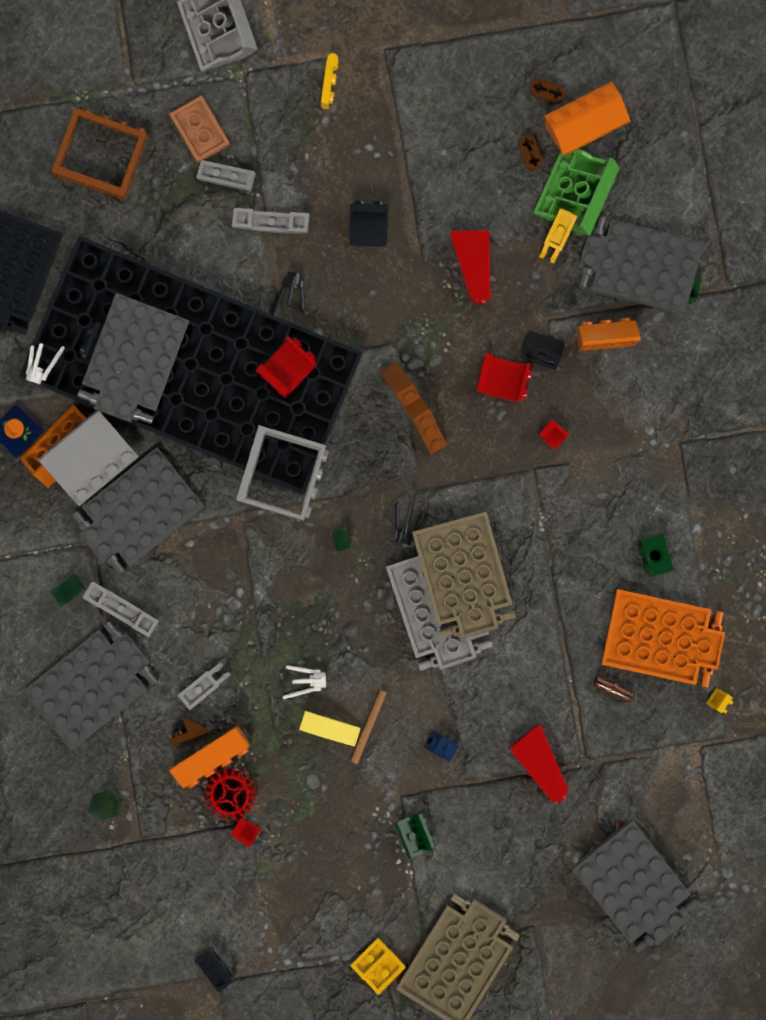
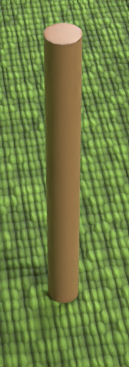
M379 691L351 759V762L358 764L387 694L385 691Z

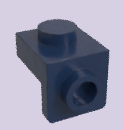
M432 731L431 735L427 738L424 748L450 762L459 745Z

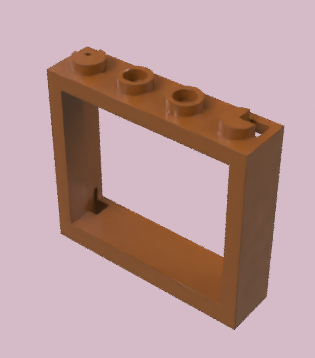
M75 108L51 172L55 177L126 201L149 139L147 133L143 128L137 126L134 128L129 127L123 121H111L106 115L99 114L97 116L91 114L92 111L86 108H81V110ZM80 118L138 138L121 188L62 167Z

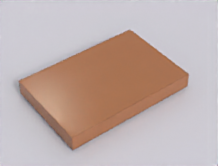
M202 95L169 113L197 163L230 146L227 137Z

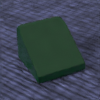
M345 529L332 534L336 551H342L351 547Z

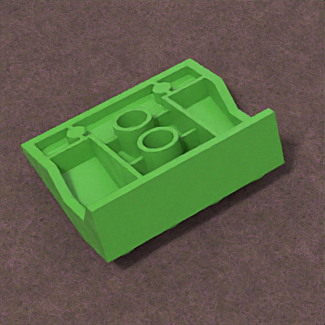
M580 149L565 156L560 152L533 213L554 223L560 208L578 215L571 231L590 236L619 171V166L613 158H608L607 160L596 158Z

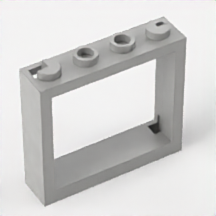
M259 425L236 500L302 521L305 520V517L309 518L312 507L309 506L310 500L315 499L318 488H315L317 480H321L323 469H320L322 461L326 462L329 451L326 450V445ZM266 435L319 451L300 513L247 498Z

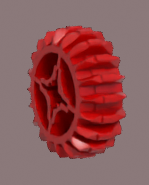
M227 768L224 769V775L218 771L216 773L218 779L214 776L210 778L214 784L210 782L206 784L211 790L204 791L205 794L210 795V797L205 798V802H212L207 808L211 809L214 806L215 810H213L212 814L215 815L219 811V819L225 814L226 821L230 820V815H233V820L236 821L238 813L241 818H244L243 810L247 813L251 811L247 805L251 807L255 805L250 799L257 798L256 795L251 794V792L256 791V787H249L254 781L251 780L247 783L246 780L249 775L246 774L242 778V770L238 772V775L235 774V768L231 769V774L228 773ZM226 779H235L242 785L232 787L227 783ZM220 782L223 788V795L216 799L215 789ZM227 789L234 792L239 790L233 796L234 799H228L227 797L222 799L228 793ZM246 790V801L243 806H240L238 794ZM229 802L235 810L224 809L219 804Z

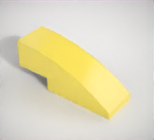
M305 711L299 730L355 747L361 728Z

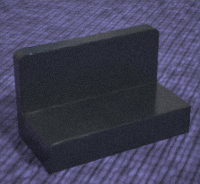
M529 331L520 358L557 370L565 343Z

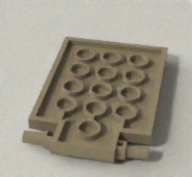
M487 512L412 532L437 625L457 621V624L452 625V628L439 631L441 638L452 635L455 637L460 635L461 639L499 629L498 625L503 624V621L516 618L514 610L503 614L494 612L495 609L512 605Z
M454 893L450 900L461 906V909L465 911L464 915L446 905L396 986V990L444 1020H469L513 949V946L499 938L498 934L507 935L515 941L518 940L520 934L509 928L510 926L506 924L507 919L475 899L472 902L468 899L464 900Z

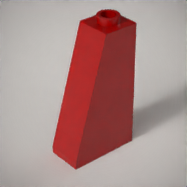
M489 230L451 231L450 240L470 302H475V305H485L491 299Z
M536 724L508 749L553 803H561L566 799V793L569 790L544 731L539 724Z

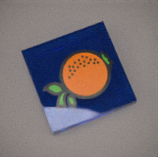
M16 404L0 420V443L15 458H18L44 432Z

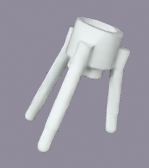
M39 344L34 365H32L34 346H31L26 380L41 384L42 380L46 381L49 372L64 351V346L57 352L44 373H42L43 369L38 367L43 344Z
M290 665L286 666V669L313 674L310 675V679L292 680L293 684L310 683V687H314L284 695L283 699L313 691H321V688H326L325 672L320 673V669L312 670Z

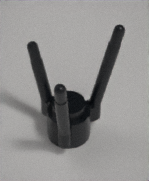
M296 272L287 273V278L283 279V285L273 306L272 315L275 314L286 286L289 289L287 307L291 305L293 291L299 288L301 310H304V281H302V274Z
M413 501L410 503L405 528H401L400 531L399 504L395 503L394 537H397V543L411 545V541H414L411 534L412 530L409 529L414 507ZM424 513L420 515L413 532L418 531L425 516Z

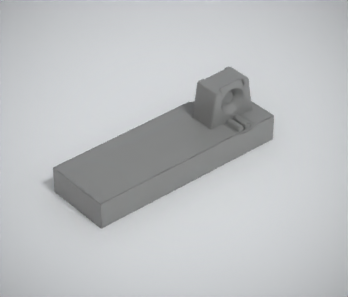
M201 160L196 178L200 181L251 192L256 173L250 170Z

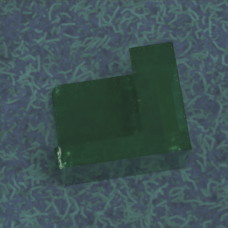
M109 790L94 794L88 812L102 821L118 816L122 799Z

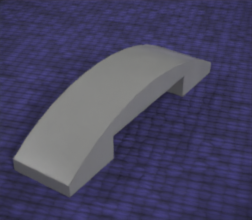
M234 208L232 227L270 233H308L310 214L254 211L253 209Z
M93 581L82 597L147 637H150L159 620Z

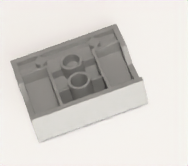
M179 0L177 2L202 72L237 61L258 51L241 0Z
M96 410L38 460L66 493L80 506L139 456L103 414Z

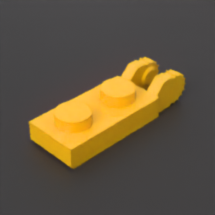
M331 53L327 57L321 98L322 109L329 110V103L333 104L334 92H331L332 85H336L337 74H334V72L338 70L339 64L336 53Z
M560 208L544 242L545 245L539 256L540 258L546 256L547 249L551 246L556 249L550 258V262L554 264L578 215Z

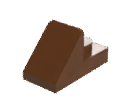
M184 716L182 718L188 732L185 733L183 729L173 733L174 737L170 739L172 746L209 733L210 729Z

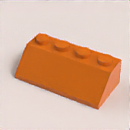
M612 81L545 115V128L563 156L630 122L622 97Z
M72 405L19 458L29 471L47 488L55 483L56 480L38 459L87 419L75 405Z
M237 726L169 771L183 788L187 786L192 788L200 783L198 779L202 776L208 778L216 772L215 768L219 765L223 768L230 764L233 756L238 755L240 757L247 753L250 743L240 727Z

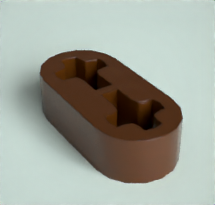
M542 79L534 80L530 86V94L533 97L552 104L561 103L565 97V90L562 86ZM538 84L541 85V89H543L540 90L539 93L535 92L536 88H534L537 87ZM556 90L559 91V95H561L558 96L557 99L553 98L554 94H552L555 93Z
M525 135L520 139L519 150L525 167L529 171L535 172L542 165V157L535 138L531 135ZM525 140H527L528 143L532 142L530 146V152L528 151L527 146L523 147ZM530 155L533 156L534 160H538L535 167L533 164H529L531 161Z

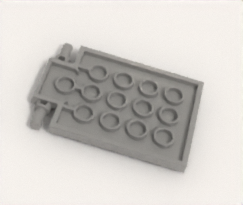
M419 556L386 566L415 657L418 658L433 652L435 653V656L430 657V660L418 663L420 671L431 667L433 669L439 667L440 670L476 659V654L493 647L491 639L481 643L471 642L473 639L488 635L489 632L461 639L460 635L441 638L439 631L452 628V625L457 624V621L437 625Z

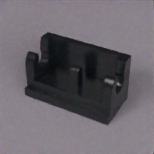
M213 947L194 960L217 992H220L234 982L235 977Z

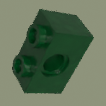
M664 533L639 540L637 548L640 556L643 555L645 563H642L645 574L652 577L674 571ZM653 550L659 554L657 561H653L650 558V553Z

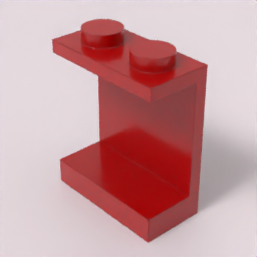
M289 336L264 365L261 364L256 369L257 373L284 398L317 366L315 362L316 357L310 351H303L300 348L302 344L295 337L291 339Z
M486 353L476 392L520 403L522 399H526L528 388L525 385L527 380L530 381L533 370L529 369V363H526V365L495 358L493 354Z

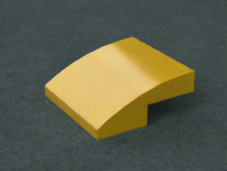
M379 938L350 965L378 995L407 968Z

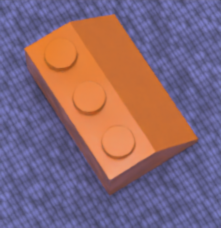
M630 318L619 319V322L613 323L611 320H602L600 324L582 322L581 326L577 327L579 351L636 346L641 341L636 320L630 321Z

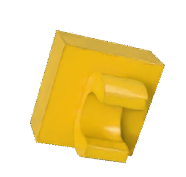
M716 688L706 704L720 713H727L725 708L728 704H733L731 700L733 697Z

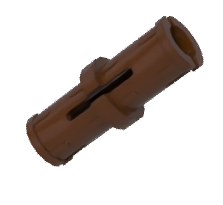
M599 675L597 676L596 680L598 682L595 681L593 687L609 693L608 695L611 697L614 695L627 703L630 702L631 698L626 695L632 697L633 691L619 686L615 681L612 683Z

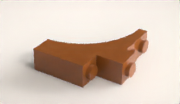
M397 362L381 370L380 373L384 381L406 412L429 453L432 455L445 447L447 443L430 409L421 399L414 384Z

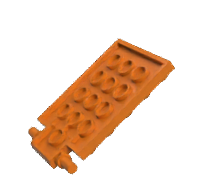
M617 589L601 665L693 685L697 683L701 666V673H703L701 686L708 688L710 677L713 675L714 669L718 670L725 637V632H722L723 626H721L724 612L716 611L714 624H711V629H708L711 609Z

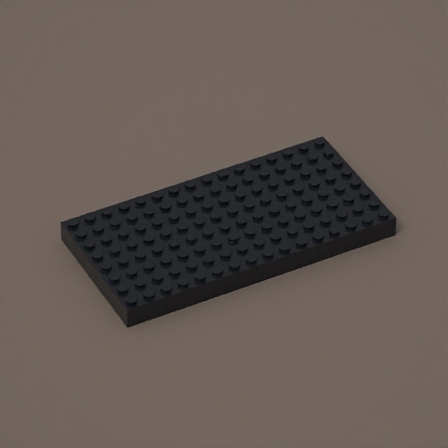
M78 236L33 341L34 356L32 365H34L40 343L43 344L38 367L43 369L42 373L45 372L60 348L64 346L65 349L49 372L46 381L42 380L41 384L26 380L29 360L28 353L19 374L21 379L94 409L95 405L90 404V401L77 397L80 390L91 394H100L99 390L82 384L89 363L82 360L79 352L82 344L88 342L87 333L91 324L95 325L97 321L102 327L104 326L115 294L118 293L189 320L156 412L139 405L136 407L142 410V413L153 416L152 423L150 424L139 419L138 421L132 419L131 423L125 420L122 421L243 471L246 469L259 425L326 445L363 357V352ZM289 336L291 339L295 337L302 344L300 348L303 351H310L316 357L315 362L317 366L284 398L257 373L256 369L261 364L264 365L286 342V338ZM266 435L254 475L305 496L319 451Z

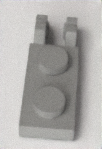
M221 662L210 671L205 672L177 695L189 710L220 686L219 684L231 675L227 672L217 681L213 678L212 675L222 668L223 664Z

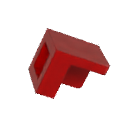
M551 420L538 436L553 450H556L569 434L555 421Z
M240 818L230 836L251 847L261 829L245 818Z

